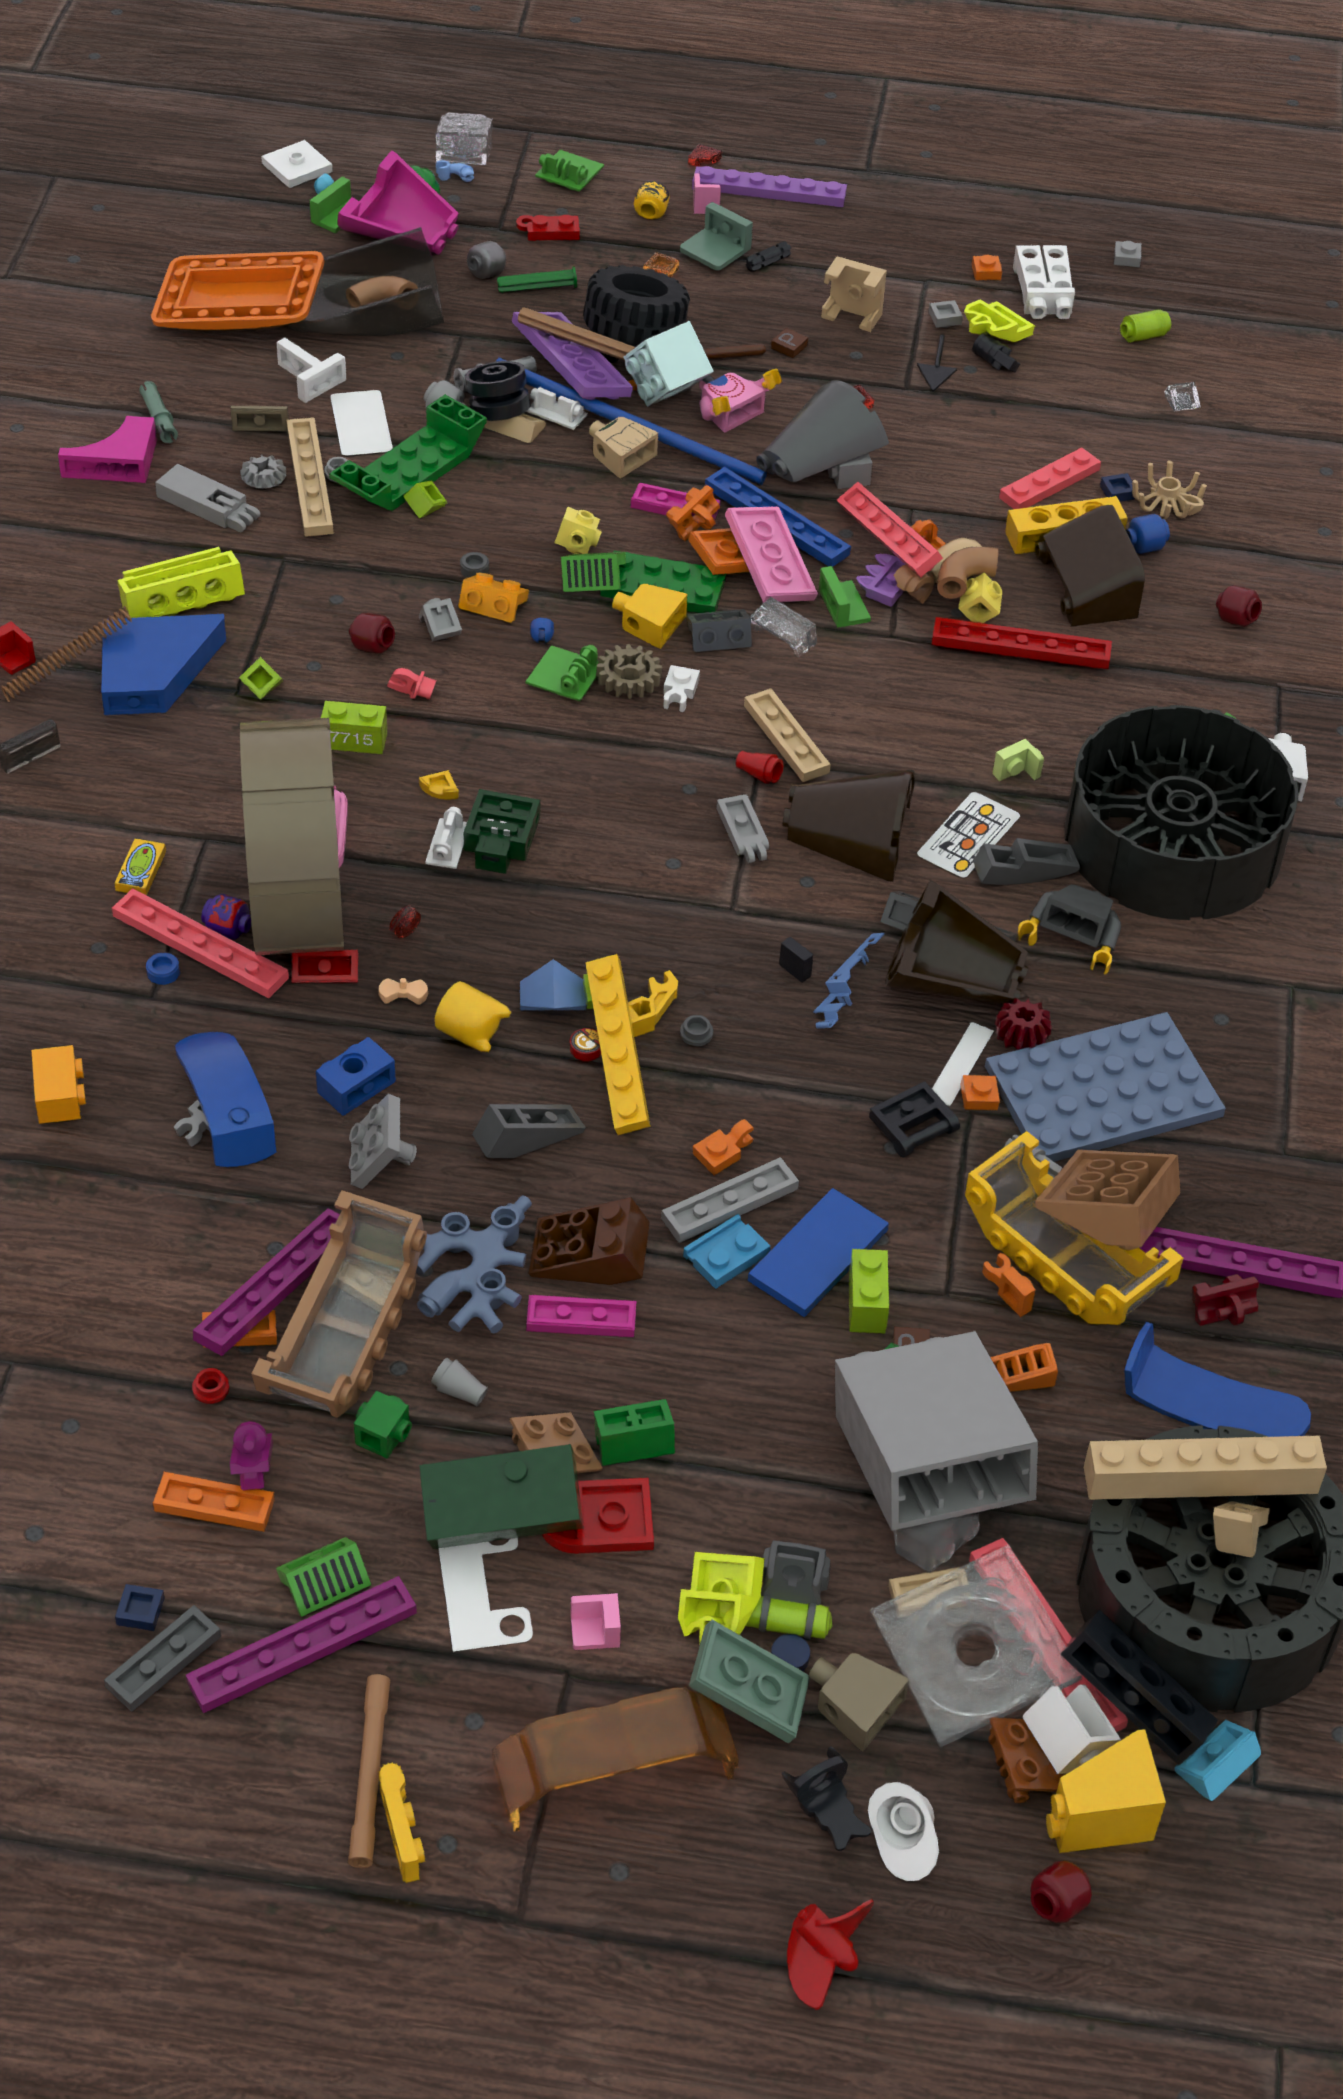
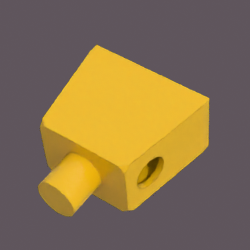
M641 584L632 596L618 592L614 597L612 607L623 612L622 627L626 632L661 649L686 618L687 594L649 584Z

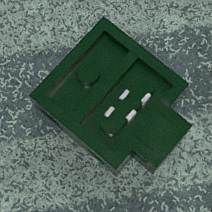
M479 789L463 832L464 850L475 852L476 869L506 874L511 859L526 861L540 820V799Z

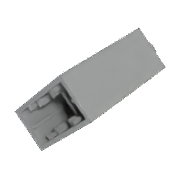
M976 1331L944 1338L934 1337L924 1342L875 1352H861L855 1356L835 1360L836 1418L891 1531L1036 1500L1038 1440Z

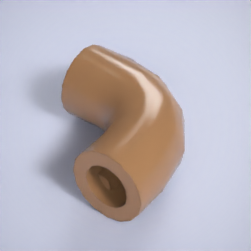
M379 276L369 278L347 288L346 297L351 308L356 313H361L371 307L385 303H393L401 308L408 309L413 307L418 301L419 289L416 284L404 278Z
M966 547L953 552L941 564L937 576V590L939 594L945 598L955 599L961 597L966 592L967 578L979 576L982 573H985L988 577H995L998 563V548Z

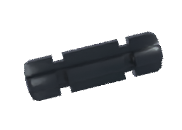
M782 241L746 258L747 264L745 265L751 272L757 271L762 267L790 256L791 246L786 241Z

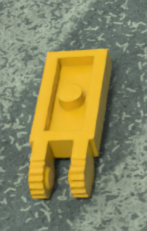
M397 1763L383 1764L379 1771L380 1793L402 1880L405 1883L420 1880L419 1863L425 1862V1856L420 1837L413 1839L410 1827L415 1826L411 1802L403 1803L406 1799V1782L403 1770H401V1766H398Z

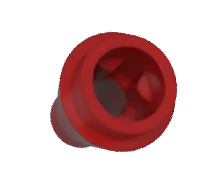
M741 751L736 758V768L747 772L765 784L770 782L776 783L783 773V761L776 754Z

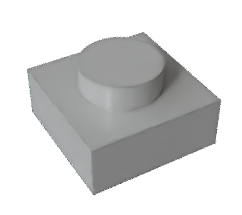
M1116 241L1114 265L1140 267L1142 244L1132 241Z
M955 300L929 303V314L936 328L962 325L963 315Z

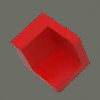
M12 621L1 626L0 666L12 675L35 663L32 639Z

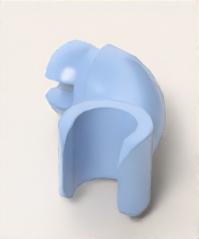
M446 160L436 162V173L442 181L448 180L451 173L460 176L464 182H471L474 179L473 168L467 164H450Z

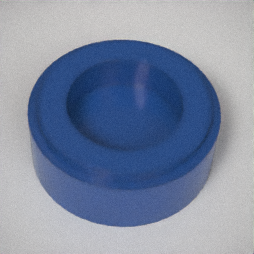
M157 953L151 956L146 962L148 979L159 985L174 982L180 974L178 959L170 953Z

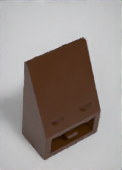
M632 1197L537 1218L529 1275L537 1278L606 1285L641 1279L643 1277L650 1222Z

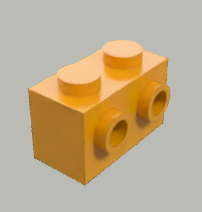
M73 1045L32 1050L34 1094L39 1124L81 1119L80 1105L86 1104L84 1084H78V1079L84 1078L82 1058L75 1059Z

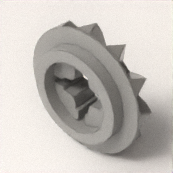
M261 455L260 458L250 457L249 461L243 462L242 469L240 470L242 480L247 485L255 488L277 486L286 477V467L283 465V461L280 459L275 460L273 455L269 457Z

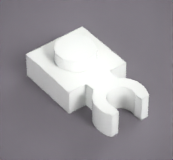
M670 666L664 683V709H668L670 703L677 702L680 704L679 711H685L687 698L693 699L700 678V670Z

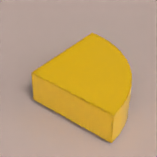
M449 770L419 777V786L428 795L444 800L459 798V790Z

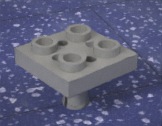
M388 1093L378 1104L372 1106L369 1114L360 1123H356L352 1127L349 1135L351 1142V1157L349 1160L351 1185L363 1189L392 1159L406 1166L413 1162L417 1153L416 1145L400 1140L399 1097Z

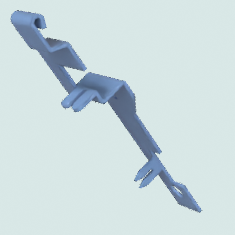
M885 933L871 934L825 982L830 994L813 1011V1013H824L825 1016L824 1021L816 1023L817 1029L831 1028L839 1020L837 1012L846 1004L848 1006L852 1005L849 997L851 990L847 984V981L851 978L850 970L860 959L864 965H866V961L869 962L864 949L869 944H876ZM837 997L839 1003L830 1004Z

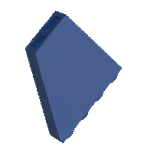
M224 614L131 618L132 622L124 618L127 626L118 618L122 629L112 620L117 632H114L108 625L112 635H109L103 628L107 639L102 637L101 694L104 715L166 713L225 643L226 628Z

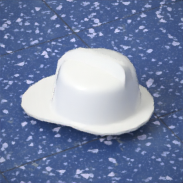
M900 1782L882 1785L875 1790L868 1806L870 1824L874 1831L881 1858L886 1868L894 1876L905 1881L920 1880L931 1873L937 1863L939 1854L938 1838L934 1828L935 1817L933 1807L926 1797L909 1785Z

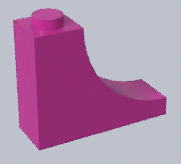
M126 416L121 427L104 440L81 447L60 448L58 459L61 478L146 483L157 442L155 418Z

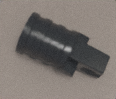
M987 332L979 335L973 344L972 352L983 358L997 370L1004 366L1015 373L1021 363L1009 356L1012 349L996 340Z

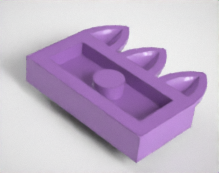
M876 554L875 558L879 565H866V570L870 576H857L856 579L859 585L866 591L865 597L892 607L904 592L897 587V582L893 575L905 563L898 557L890 554Z

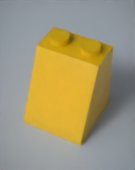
M1145 1729L1135 1731L1060 1778L1057 1792L1051 1796V1813L1046 1815L1048 1835L1051 1839L1056 1838L1059 1853L1154 1841L1166 1801Z

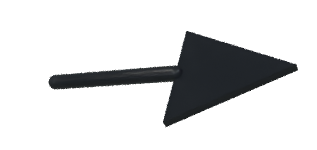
M941 334L939 337L935 365L917 363L932 392L957 371V368L940 366L945 339L944 334Z

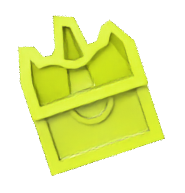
M980 299L967 304L964 310L968 321H970V333L981 335L987 332L991 336L1011 342H1017L1033 335L1035 325L997 301L987 304Z
M695 1552L691 1590L681 1589L678 1621L684 1637L699 1630V1642H701L705 1625L712 1619L740 1635L761 1597L765 1558Z

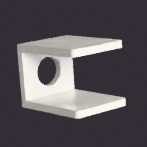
M1084 1684L1078 1685L1066 1698L1058 1686H1051L1023 1715V1720L1057 1774L1071 1772L1121 1741L1097 1701Z

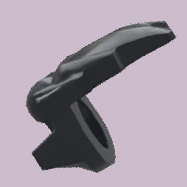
M831 1746L826 1753L829 1759L812 1767L801 1776L794 1777L784 1771L782 1772V1778L799 1800L801 1809L809 1817L815 1818L821 1830L827 1831L832 1837L835 1849L842 1851L851 1839L867 1837L871 1835L872 1830L854 1814V1806L847 1799V1791L842 1783L847 1772L848 1763Z

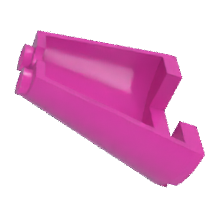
M391 150L378 166L374 185L360 201L351 197L338 213L337 222L338 227L347 232L440 255L445 247L446 239H453L457 233L459 226L455 223L459 213L397 153Z

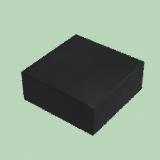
M789 937L781 943L779 965L803 983L812 975L814 954L792 937Z

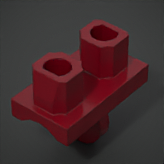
M1238 1274L1227 1276L1222 1281V1285L1211 1287L1206 1282L1195 1284L1192 1287L1195 1321L1199 1326L1226 1319L1233 1326L1242 1324L1245 1314L1258 1311L1256 1293L1259 1288V1281L1254 1276L1242 1279Z

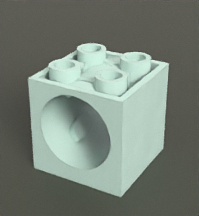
M690 321L644 340L623 357L626 369L632 375L637 385L638 394L645 401L647 407L690 389L714 372Z

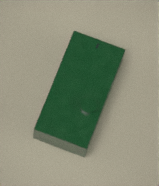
M571 1444L419 1465L426 1537L432 1549L584 1528L576 1459Z

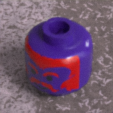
M219 894L213 899H208L203 907L201 920L205 923V926L231 940H236L242 933H247L251 928L252 922L248 904L241 899L226 894Z

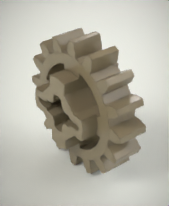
M627 644L626 649H621L620 646L615 645L614 652L606 649L605 656H599L596 669V677H599L598 684L605 685L606 692L615 690L616 697L624 693L628 699L632 698V694H637L641 698L644 695V691L653 693L654 686L659 687L662 674V665H659L660 659L659 657L652 658L653 651L651 650L645 653L642 652V646L632 649L631 645Z

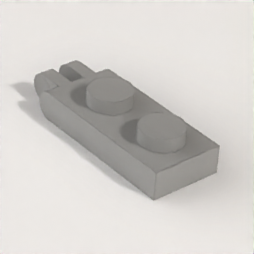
M747 794L718 799L716 809L737 855H744L747 863L755 862L754 852H756L760 861L767 860L766 850H769V842Z

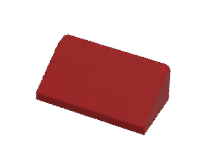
M358 950L292 953V983H358Z

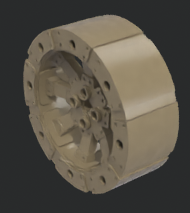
M329 718L240 722L244 832L255 954L272 955L344 950Z

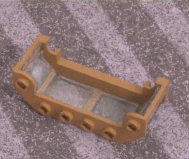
M341 1190L334 1205L336 1209L342 1211L336 1224L332 1223L329 1228L331 1239L276 1351H269L266 1356L267 1360L259 1358L251 1373L257 1391L268 1395L275 1393L329 1411L331 1416L337 1418L357 1403L362 1391L366 1392L369 1389L373 1378V1366L376 1360L380 1361L384 1357L388 1345L386 1339L391 1329L395 1330L398 1327L402 1316L401 1307L405 1299L409 1300L414 1293L416 1287V1279L414 1278L418 1260L427 1239V1232L424 1231L421 1215Z

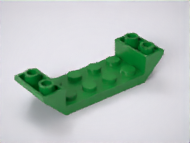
M444 394L426 407L427 425L367 467L362 468L348 460L329 473V478L366 500L393 511L406 502L403 496L416 483L434 482L466 460L487 423V417Z

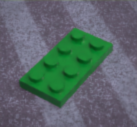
M626 552V564L619 565L621 589L600 590V596L614 599L618 592L632 596L641 584H649L686 593L687 611L716 612L727 574L713 575L707 566Z

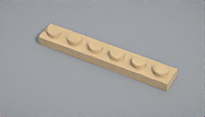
M315 418L286 420L304 535L321 536L334 534Z

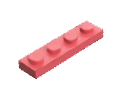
M1080 448L1000 489L999 498L1013 509L1028 508L1100 470L1101 461L1084 448Z

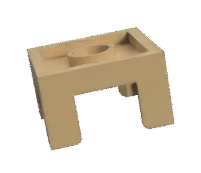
M837 256L825 273L824 283L829 284L831 281L829 298L822 307L821 318L834 321L841 310L864 316L865 318L859 325V328L871 332L882 316L887 270Z

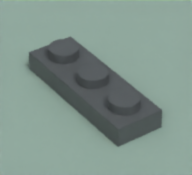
M193 1605L104 1679L105 1688L131 1712L134 1711L221 1637L220 1628Z

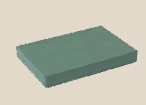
M712 1619L705 1625L689 1687L783 1741L790 1743L797 1735L810 1677L798 1668Z

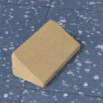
M523 413L510 419L487 421L484 428L526 443H531L546 427V422Z

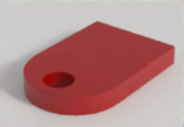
M649 1478L578 1481L584 1528L541 1534L545 1541L555 1549L572 1554L654 1550Z

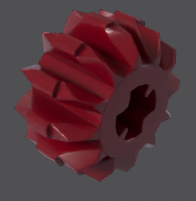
M1015 997L1011 1004L1004 1003L1001 1011L996 1015L997 1039L1004 1041L1005 1048L1014 1046L1017 1050L1028 1047L1034 1048L1036 1045L1046 1043L1052 1030L1050 1011L1043 1010L1041 1002L1032 1004L1029 998L1025 1002H1021Z

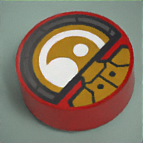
M590 1028L575 1031L570 1037L571 1054L581 1061H592L600 1057L601 1049L598 1032Z

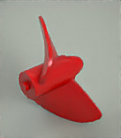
M872 1898L851 1911L834 1918H829L816 1904H810L798 1913L793 1922L789 1937L787 1965L793 1990L798 1998L807 2006L815 2010L823 2006L833 1978L835 1966L844 1971H854L857 1969L859 1963L858 1956L853 1949V1942L849 1938L873 1907L874 1900Z

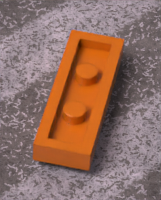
M164 1472L153 1501V1507L155 1512L265 1532L275 1498L274 1492L260 1489L241 1490L239 1485Z

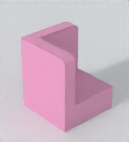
M694 173V214H705L706 206L709 203L714 202L720 205L721 186L700 184V174Z
M618 1593L571 1597L570 1617L573 1648L575 1650L620 1647L621 1625Z

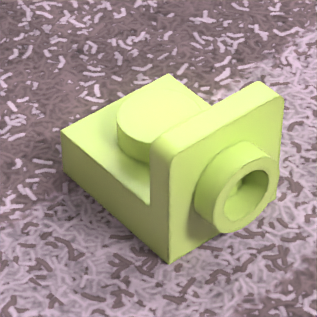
M1023 739L996 752L992 774L999 781H1002L1010 776H1016L1024 770L1036 780L1041 777L1044 757L1037 748H1034L1026 739Z

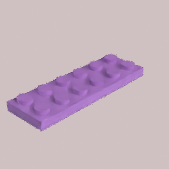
M519 312L513 313L512 323L536 347L543 357L550 362L555 370L565 378L567 383L579 393L580 397L587 400H593L595 397H607L613 400L619 399V397H631L633 386L599 351L518 322ZM539 312L572 324L562 312Z

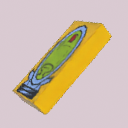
M135 838L114 883L115 891L128 893L133 888L147 895L165 856L166 845L164 843Z

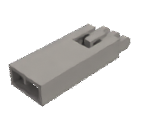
M176 464L155 482L158 498L223 528L229 527L238 532H243L246 526L251 525L261 515L257 508L246 503L245 494L179 464Z

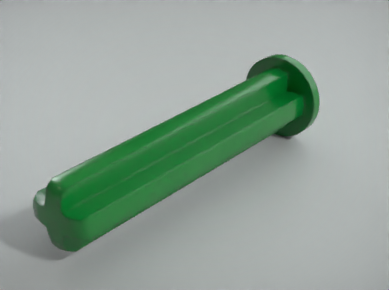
M572 266L570 270L501 276L497 278L498 290L501 293L572 285L574 288H577L575 266Z

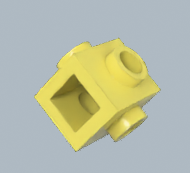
M567 507L554 543L565 547L574 554H588L590 546L596 547L602 531L598 530L597 527L600 519L594 517L592 513L586 510L578 511Z
M982 573L976 578L967 580V589L960 597L958 609L971 622L985 623L1000 614L1003 591L996 581H992L985 573Z

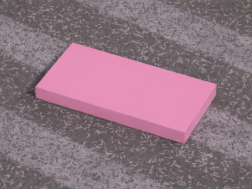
M728 508L725 517L763 603L814 601L818 595L817 590L780 508Z

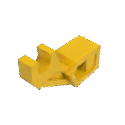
M670 970L664 972V984L656 982L654 977L648 979L649 998L641 996L628 1002L634 1037L654 1031L657 1022L672 1001L677 998L678 980Z

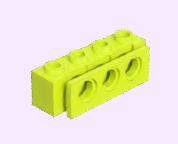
M219 547L123 571V579L117 580L122 607L126 606L131 618L174 616L180 611L191 608H203L210 603L221 600L230 601L237 596L245 594L239 561L231 550L221 553Z

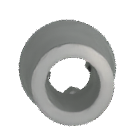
M445 1358L431 1380V1383L437 1386V1391L469 1402L476 1407L482 1402L488 1391V1387L480 1383L457 1359L451 1361Z

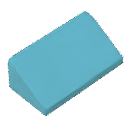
M1225 1720L1180 1766L1177 1764L1174 1768L1176 1773L1203 1797L1213 1801L1260 1757L1261 1749L1254 1731Z

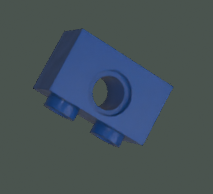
M370 1037L350 1046L344 1053L331 1061L325 1062L316 1070L317 1093L342 1116L396 1082L395 1060Z

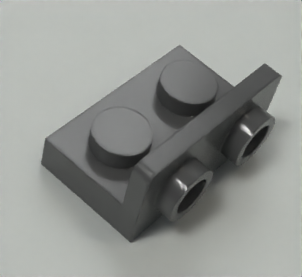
M745 609L686 614L687 627L692 633V648L695 652L745 648L752 645L751 618Z

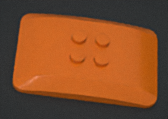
M318 251L188 255L177 257L168 266L151 314L152 322L158 327L236 330L273 328L302 321L309 314L324 266V257Z

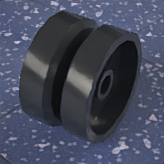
M497 361L476 366L465 374L467 392L472 395L469 398L470 408L487 417V421L510 419L523 414L531 407L528 389L524 387L527 383L525 368L519 362Z

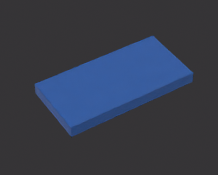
M832 1188L748 1273V1281L805 1317L849 1272L852 1249L870 1250L888 1231L889 1223Z

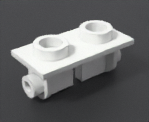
M542 387L532 389L530 398L534 399V402L526 411L572 430L588 415V413L583 411L584 407L580 405L579 401L560 396L557 402L556 394Z
M450 807L445 811L444 818L439 819L425 864L457 869L464 847L463 832L467 822H463V816L459 808Z

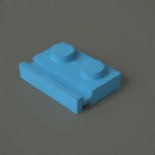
M737 1214L684 1247L683 1257L686 1260L689 1258L693 1262V1267L716 1289L762 1260L770 1252L771 1246L749 1224L745 1225L741 1221V1216Z

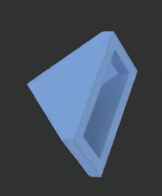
M553 959L520 981V1010H586L583 979Z

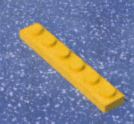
M614 954L585 962L614 1129L617 1135L651 1127L621 961L618 955Z

